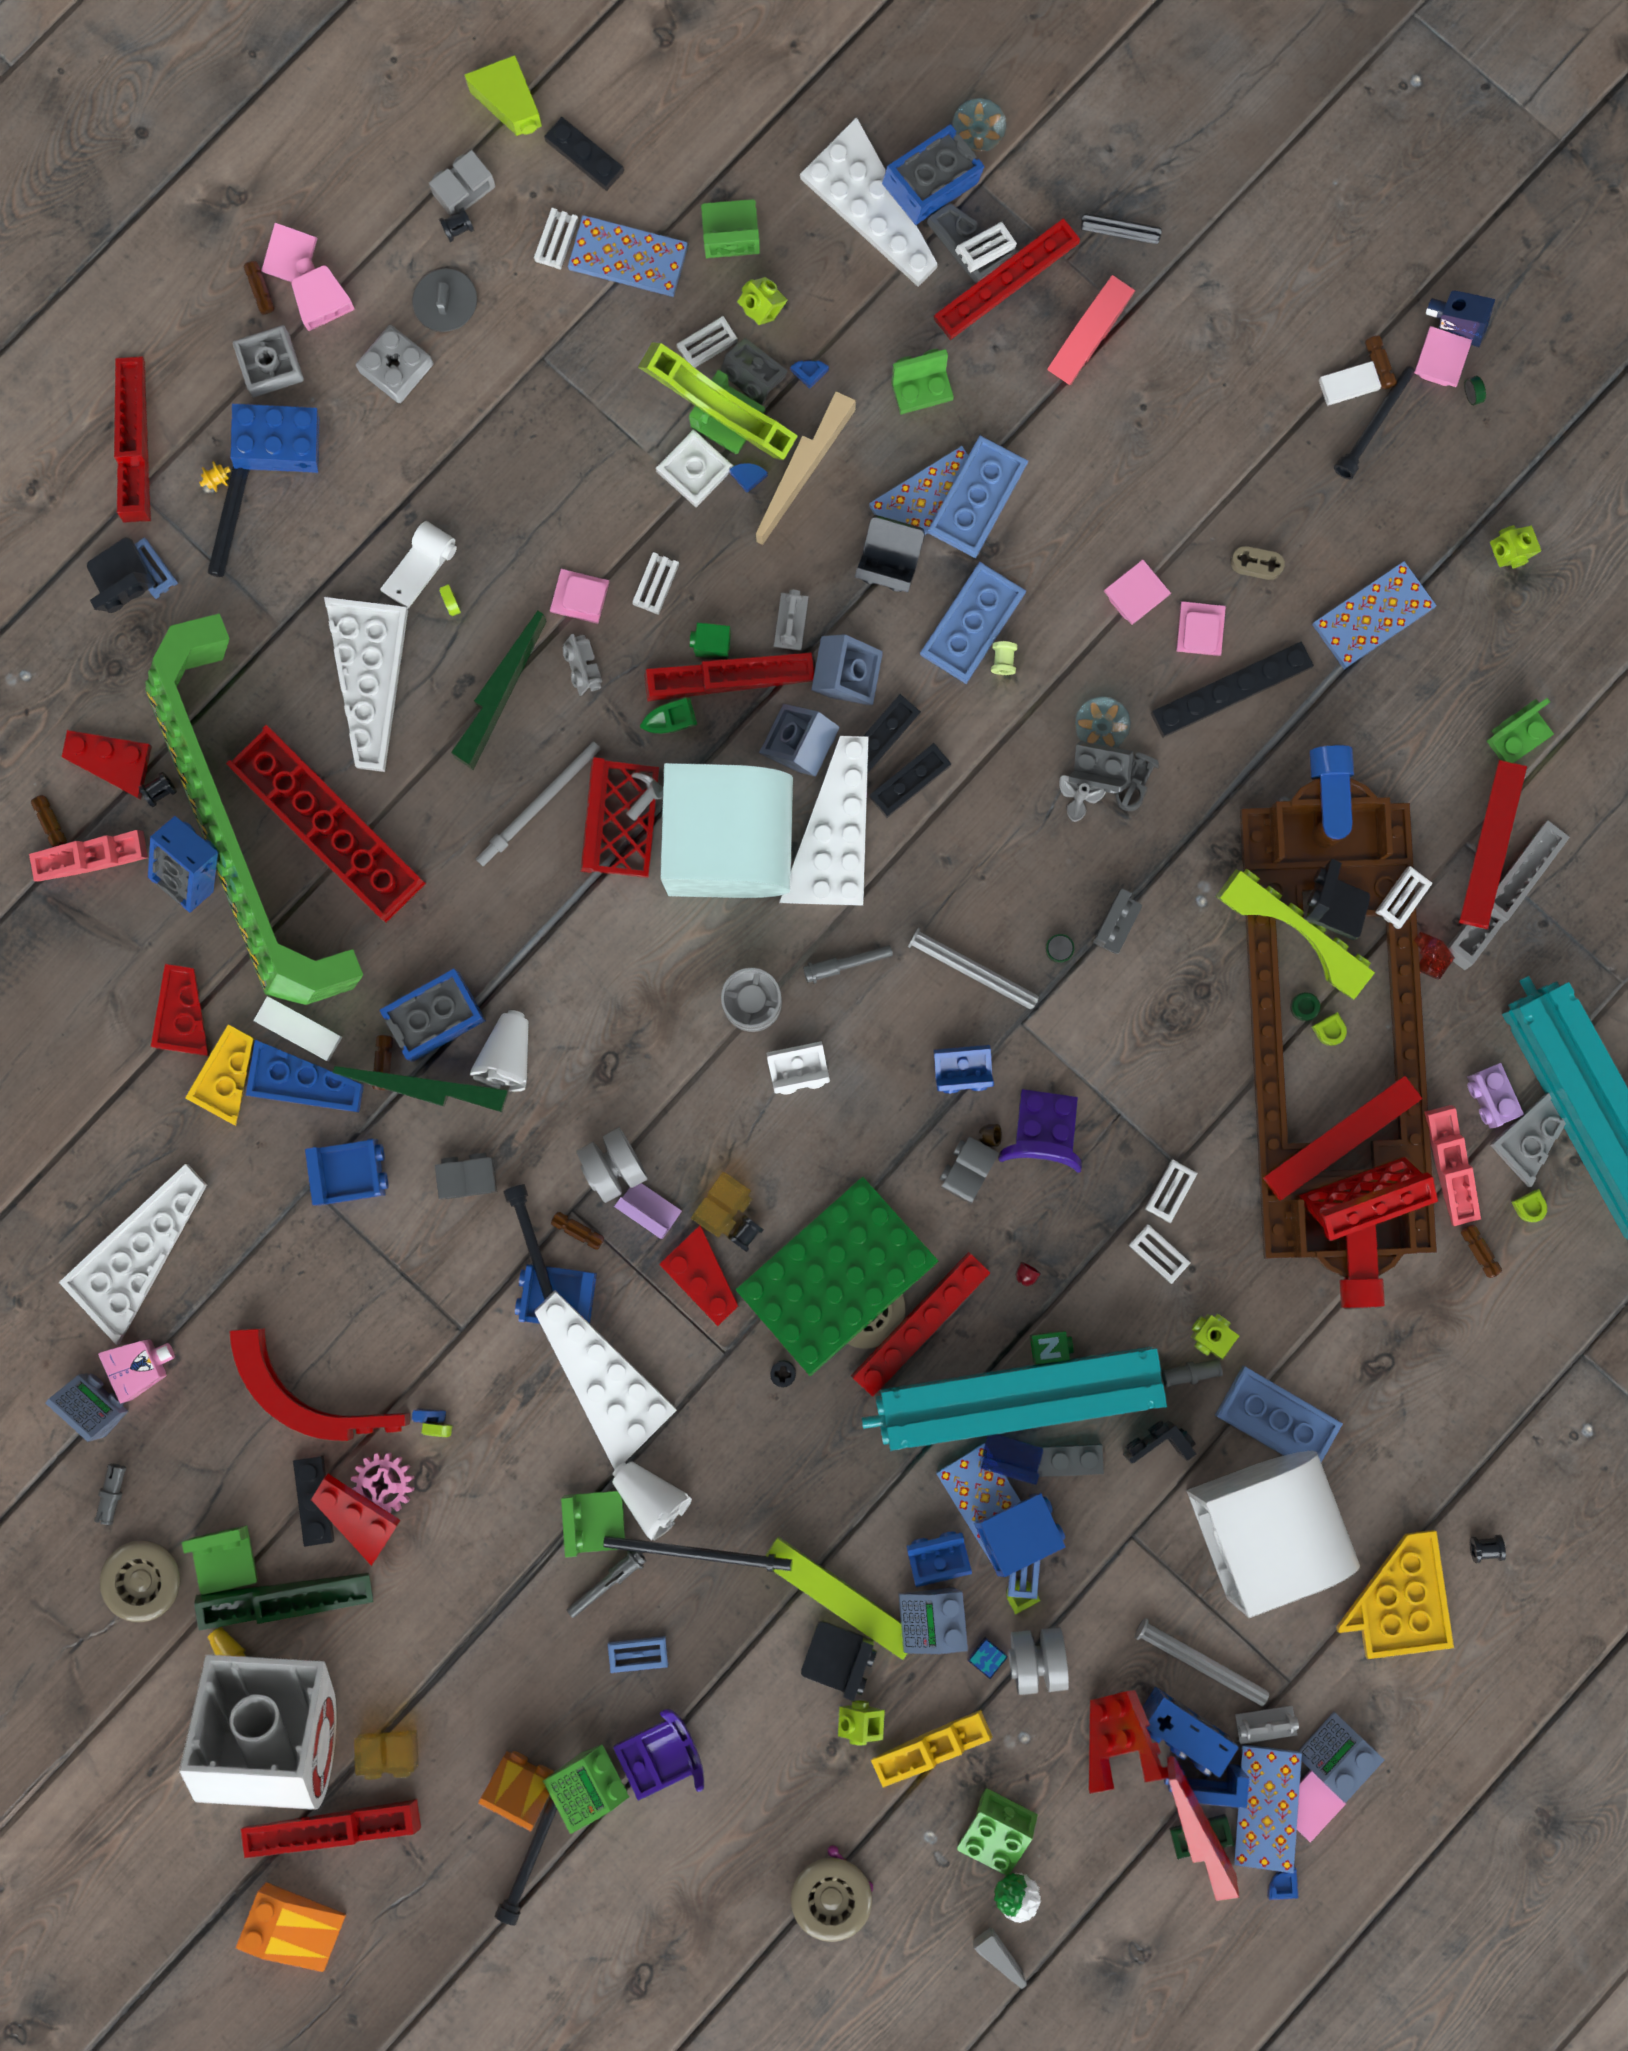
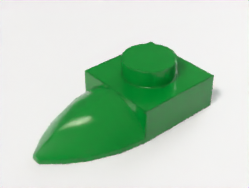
M684 698L654 709L644 718L640 728L651 733L662 734L674 733L696 726L697 721L691 698Z

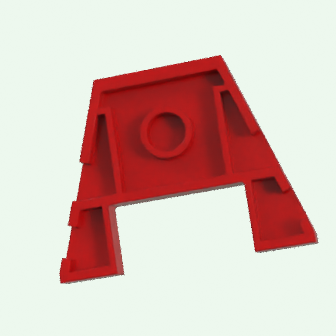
M1135 1690L1090 1700L1089 1794L1115 1789L1109 1757L1139 1751L1145 1783L1169 1778L1168 1767H1163L1158 1757L1161 1753L1157 1742H1152L1146 1728L1150 1724Z

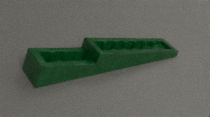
M538 610L475 698L474 702L481 710L451 752L457 760L474 770L547 622L544 614Z
M334 1066L333 1069L334 1074L445 1107L447 1098L452 1097L502 1113L509 1092L503 1089Z
M369 1573L214 1592L205 1595L199 1594L195 1596L194 1607L198 1629L201 1631L256 1620L257 1624L372 1603L374 1599Z

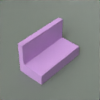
M642 1183L633 1188L630 1187L623 1198L620 1197L614 1206L660 1239L665 1237L682 1212Z

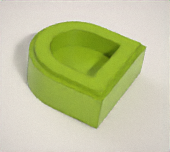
M450 585L441 587L439 591L450 616L460 614L461 610Z
M1338 1012L1312 1026L1320 1042L1327 1046L1341 1043L1347 1034L1346 1026Z
M1539 1189L1511 1202L1518 1216L1526 1222H1538L1546 1216L1547 1203Z
M426 1421L422 1426V1434L450 1437L453 1425Z
M1016 1579L1015 1590L1019 1591L1020 1579ZM1026 1580V1591L1031 1592V1583ZM1007 1587L1006 1596L1015 1615L1041 1601L1038 1595L1037 1599L1010 1597L1007 1595Z

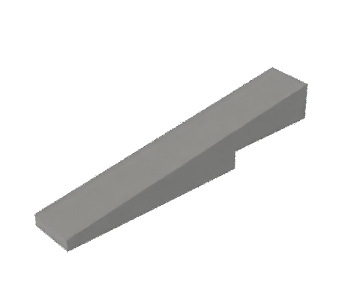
M1547 820L1501 877L1488 929L1465 924L1443 951V954L1463 970L1471 967L1501 926L1510 919L1570 837Z

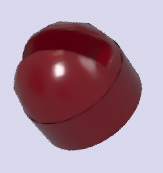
M1021 1262L1015 1275L1016 1280L1019 1283L1022 1282L1023 1286H1030L1037 1281L1041 1273L1029 1264Z

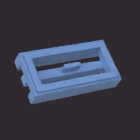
M144 537L135 546L148 571L159 584L156 588L153 586L148 589L152 596L157 599L160 597V593L163 591L166 593L170 586H176L178 582ZM142 547L147 549L167 577L166 581L161 579L141 551Z
M1040 1560L1033 1563L1031 1592L1026 1591L1027 1567L1021 1569L1019 1591L1015 1590L1016 1572L1009 1575L1008 1596L1037 1599Z
M666 1636L608 1642L610 1673L668 1667ZM660 1645V1649L615 1653L614 1650ZM661 1655V1660L620 1665H616L615 1661Z

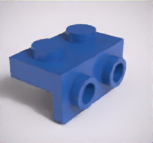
M990 1045L933 1050L935 1081L938 1091L951 1094L961 1089L983 1091L988 1087L994 1086Z
M945 1532L939 1536L940 1538L932 1540L920 1538L914 1540L911 1545L906 1546L916 1587L972 1574L963 1533Z

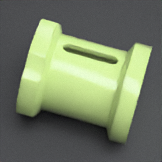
M1006 641L993 643L992 649L995 650L994 665L991 666V672L999 675L1015 674L1016 668L1013 666L1017 644Z

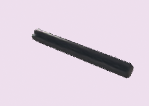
M234 466L232 468L208 567V574L214 577H223L225 574L250 469H234Z

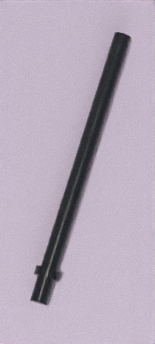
M605 1536L603 1542L604 1548L767 1568L769 1572H774V1569L791 1571L793 1563L792 1559L778 1558L776 1554L762 1556Z

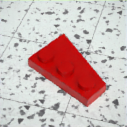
M67 730L62 758L141 800L142 794L138 786L145 783L152 746L146 743Z
M165 964L151 1048L209 1056L194 968Z
M701 1225L659 1264L717 1326L739 1307Z
M330 1474L326 1475L311 1499L371 1566L401 1521Z

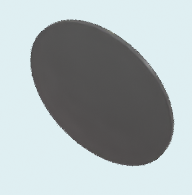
M435 270L424 276L417 284L412 299L413 310L418 320L427 328L439 332L453 331L465 325L474 314L477 305L476 289L471 280L457 270Z

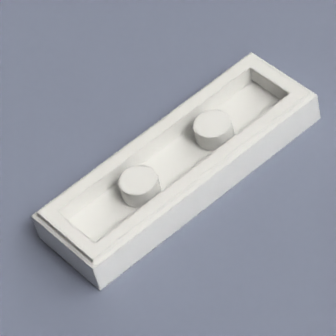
M268 996L253 1020L328 1062L342 1039L340 1035Z

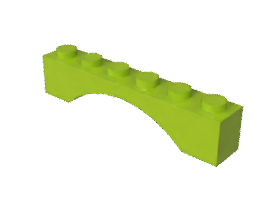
M652 342L638 368L773 458L784 460L798 437L777 421L718 386L684 358L662 343Z
M1236 869L1215 897L1238 914L1274 917L1295 928L1308 940L1316 951L1322 964L1326 981L1347 997L1355 999L1375 974L1374 971L1368 968L1371 963L1358 953L1354 957L1346 950L1349 946L1339 938L1334 937L1332 940L1324 934L1327 930L1326 928L1305 920L1302 917L1304 912L1292 903L1289 906L1285 905L1280 901L1282 895L1272 887L1268 886L1264 889L1257 883L1260 878L1246 869L1242 872Z

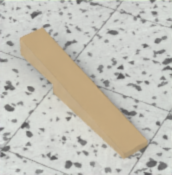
M835 392L813 440L802 436L756 532V541L763 545L851 418L856 410V400Z

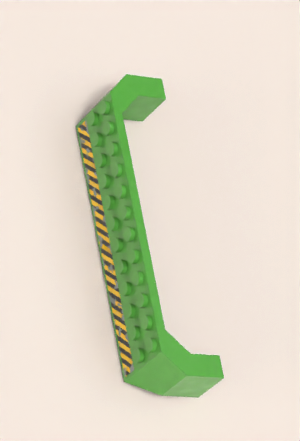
M220 613L172 625L153 658L150 670H148L149 676L148 680L145 681V691L204 840H209L213 843L218 851L216 871L263 991L268 996L307 1005L353 990L363 976L353 949L314 961L277 943L177 690L185 670L223 660L230 638Z

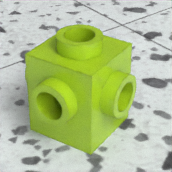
M763 277L757 280H749L743 286V294L737 302L744 309L748 317L752 318L758 325L774 321L788 300L780 293L773 281Z
M1515 525L1506 527L1499 531L1500 536L1490 541L1499 567L1511 565L1512 568L1520 567L1528 563L1529 558L1542 551L1532 525L1517 529Z
M1218 1313L1215 1317L1209 1314L1205 1317L1200 1316L1191 1328L1194 1331L1191 1338L1196 1341L1194 1347L1207 1356L1211 1352L1221 1359L1225 1357L1239 1335L1229 1328L1231 1323ZM1214 1330L1215 1336L1211 1339L1210 1333Z
M854 1700L851 1705L839 1706L838 1736L849 1739V1743L852 1745H866L867 1742L883 1740L885 1710L871 1707L869 1702L864 1700Z

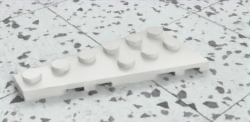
M856 117L800 174V179L919 287L937 268V262L918 227L883 186L882 181L886 170Z
M324 597L329 616V627L333 638L339 681L345 703L344 708L348 719L355 767L357 769L385 772L408 609L402 606Z
M840 736L791 869L790 892L782 895L779 903L863 906L868 737Z
M188 1164L180 1168L59 1282L116 1345L122 1341L207 1186Z
M554 1291L534 1310L615 1470L644 1444L676 1411V1408L560 1294Z

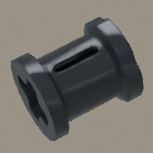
M463 207L459 209V213L447 219H439L449 242L454 241V237L466 231H474Z
M164 772L159 773V777L149 784L138 786L141 794L152 807H155L157 801L165 796L177 793L175 786Z
M743 1215L742 1223L727 1238L745 1252H748L749 1244L764 1229L746 1215Z
M782 1360L773 1365L770 1378L776 1386L781 1388L788 1387L794 1382L796 1369L789 1361ZM781 1366H786L787 1372H791V1376L786 1377L784 1382L780 1381V1376L775 1375V1371H780Z
M1495 1535L1494 1538L1488 1539L1470 1538V1552L1475 1563H1480L1481 1560L1496 1558L1499 1561H1505L1506 1548L1502 1535Z

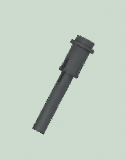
M888 945L840 960L834 957L815 964L808 962V966H804L803 971L807 983L813 982V984H816V980L839 975L841 970L893 956L891 946Z
M627 1551L628 1555L610 1568L609 1574L567 1608L569 1615L575 1618L615 1583L621 1584L635 1570L644 1568L643 1564L646 1562L644 1555L641 1552Z

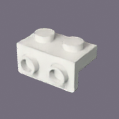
M822 1041L766 1053L774 1093L791 1094L800 1088L808 1087L815 1089L830 1082Z

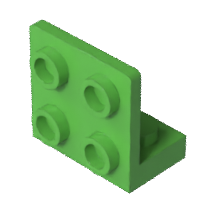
M755 200L705 203L701 205L706 258L760 254Z
M931 349L925 352L923 356L915 358L906 356L893 364L891 384L900 415L953 400L954 396L946 373L948 360L946 349L941 351L939 349Z
M720 370L716 372L711 381L764 414V406L730 387L728 375ZM696 406L689 414L691 428L735 454L740 452L747 441Z
M1548 698L1540 703L1537 699L1533 700L1492 730L1494 736L1487 740V743L1501 761L1514 763L1554 735L1538 713L1539 710L1550 703Z
M618 1491L569 1494L561 1498L565 1557H577L582 1552L619 1550L603 1547L605 1536L625 1538L623 1499Z
M247 1525L191 1537L182 1542L184 1553L192 1552L201 1595L250 1585L258 1581Z
M986 1788L981 1795L977 1814L958 1843L957 1850L1004 1875L1010 1874L1033 1839L1038 1814Z

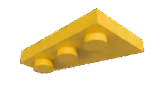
M228 1024L185 1098L237 1126L254 1038Z

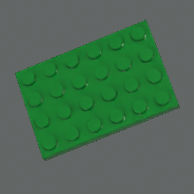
M862 1177L742 1283L736 1291L806 1373L811 1376L939 1261L867 1180Z

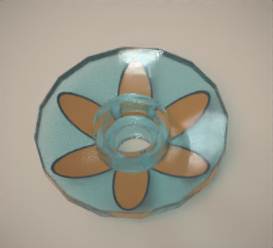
M979 98L969 100L958 108L954 114L952 126L957 131L956 135L959 134L972 151L982 152L994 148L1003 139L1006 130V119L998 105L990 100ZM981 127L983 132H976L974 128Z
M1108 697L1093 698L1083 704L1075 720L1076 733L1081 741L1114 748L1120 746L1129 735L1131 725L1129 713L1125 707L1115 699ZM1099 723L1106 724L1107 729L1105 731L1098 730L1097 725Z

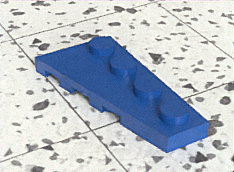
M255 1040L246 1096L359 1113L363 1084L334 1074L332 1071Z

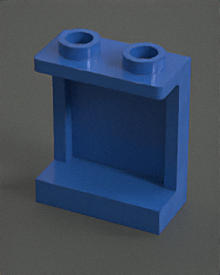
M377 1139L305 1149L312 1205L321 1206L386 1195L385 1189L389 1187L388 1176L386 1172H382L381 1161L385 1160L383 1145L378 1144Z
M527 1264L526 1270L521 1269L519 1286L523 1287L522 1298H517L515 1315H519V1322L540 1324L534 1310L544 1302V1298L532 1264ZM546 1266L553 1291L560 1294L590 1324L597 1273Z
M1042 1493L1032 1494L1029 1496L1030 1498L989 1518H982L974 1522L997 1576L1006 1577L1066 1547L1063 1542L1065 1539L1064 1532L1058 1523L1055 1524L1051 1515L1053 1512L1052 1505L1046 1496H1042Z
M1227 1765L1226 1781L1186 1778L1199 1804L1247 1808L1250 1778L1240 1765ZM1169 1778L1164 1779V1785H1168V1791L1173 1795Z

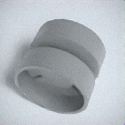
M745 968L735 972L727 979L722 989L721 1003L728 1020L735 1027L747 1032H758L770 1027L777 1020L782 1008V997L778 983L769 973L758 968Z
M620 1127L603 1136L607 1152L604 1154L594 1142L576 1151L582 1163L580 1167L593 1191L597 1190L605 1203L622 1194L617 1178L622 1177L631 1188L648 1180L642 1164Z
M1061 1627L1041 1629L1040 1646H1035L1030 1630L1011 1632V1649L1008 1650L1011 1677L1015 1679L1018 1695L1038 1693L1039 1676H1044L1048 1692L1068 1690V1667Z

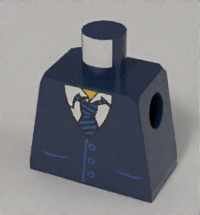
M1453 290L1447 302L1431 298L1426 315L1441 319L1439 329L1471 339V345L1480 348L1496 299Z

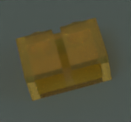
M723 1171L691 1219L718 1238L722 1234L728 1236L737 1223L733 1220L737 1212L740 1210L744 1213L753 1199L749 1197L752 1191Z
M417 1730L359 1734L354 1739L355 1776L364 1775L366 1780L379 1779L382 1777V1773H393L395 1778L410 1776L411 1772H414L419 1766Z

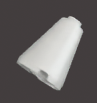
M509 1010L508 1013L501 1014L471 1068L470 1076L474 1075L473 1079L496 1089H500L501 1085L510 1086L509 1091L512 1092L525 1090L527 1084L529 1021L524 1018L525 1015L523 1013Z
M625 1462L621 1463L612 1474L615 1477L612 1482L646 1536L651 1540L655 1541L663 1536L675 1524L673 1521L678 1514L682 1516L691 1503L692 1499L687 1493L634 1462H629L628 1464Z

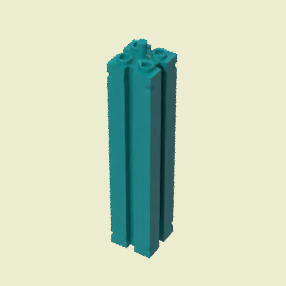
M1530 976L1519 980L1527 997L1510 1003L1508 1005L1510 1010L1503 1013L1502 1016L1506 1023L1510 1025L1511 1032L1545 1094H1550V1100L1556 1111L1566 1123L1564 1126L1566 1133L1622 1235L1628 1240V1087L1580 1000L1575 997V991L1570 982L1559 985L1556 981L1536 989Z
M1146 1346L1137 1349L1071 1358L1068 1361L1033 1364L880 1389L881 1396H876L879 1415L861 1418L863 1429L880 1426L883 1445L889 1444L890 1451L908 1447L912 1448L1131 1413L1151 1408L1167 1407L1164 1385L1161 1381L1157 1348Z

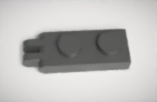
M1101 1444L1036 1447V1453H1025V1460H1037V1464L1025 1465L1026 1471H1037L1038 1477L1104 1474Z

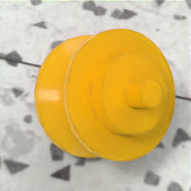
M212 461V469L207 470L201 467L204 473L201 474L203 480L199 483L201 487L207 485L209 489L213 488L217 492V485L220 483L228 486L226 480L229 477L227 473L231 472L229 467L223 468L221 464L217 465Z

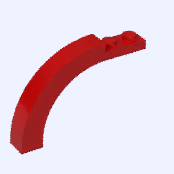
M265 1328L230 1331L234 1361L246 1388L267 1413L290 1429L318 1439L349 1441L354 1439L353 1429H356V1434L374 1433L373 1428L385 1427V1432L390 1433L401 1432L402 1426L410 1424V1413L336 1415L307 1405L294 1396L277 1376L268 1355Z

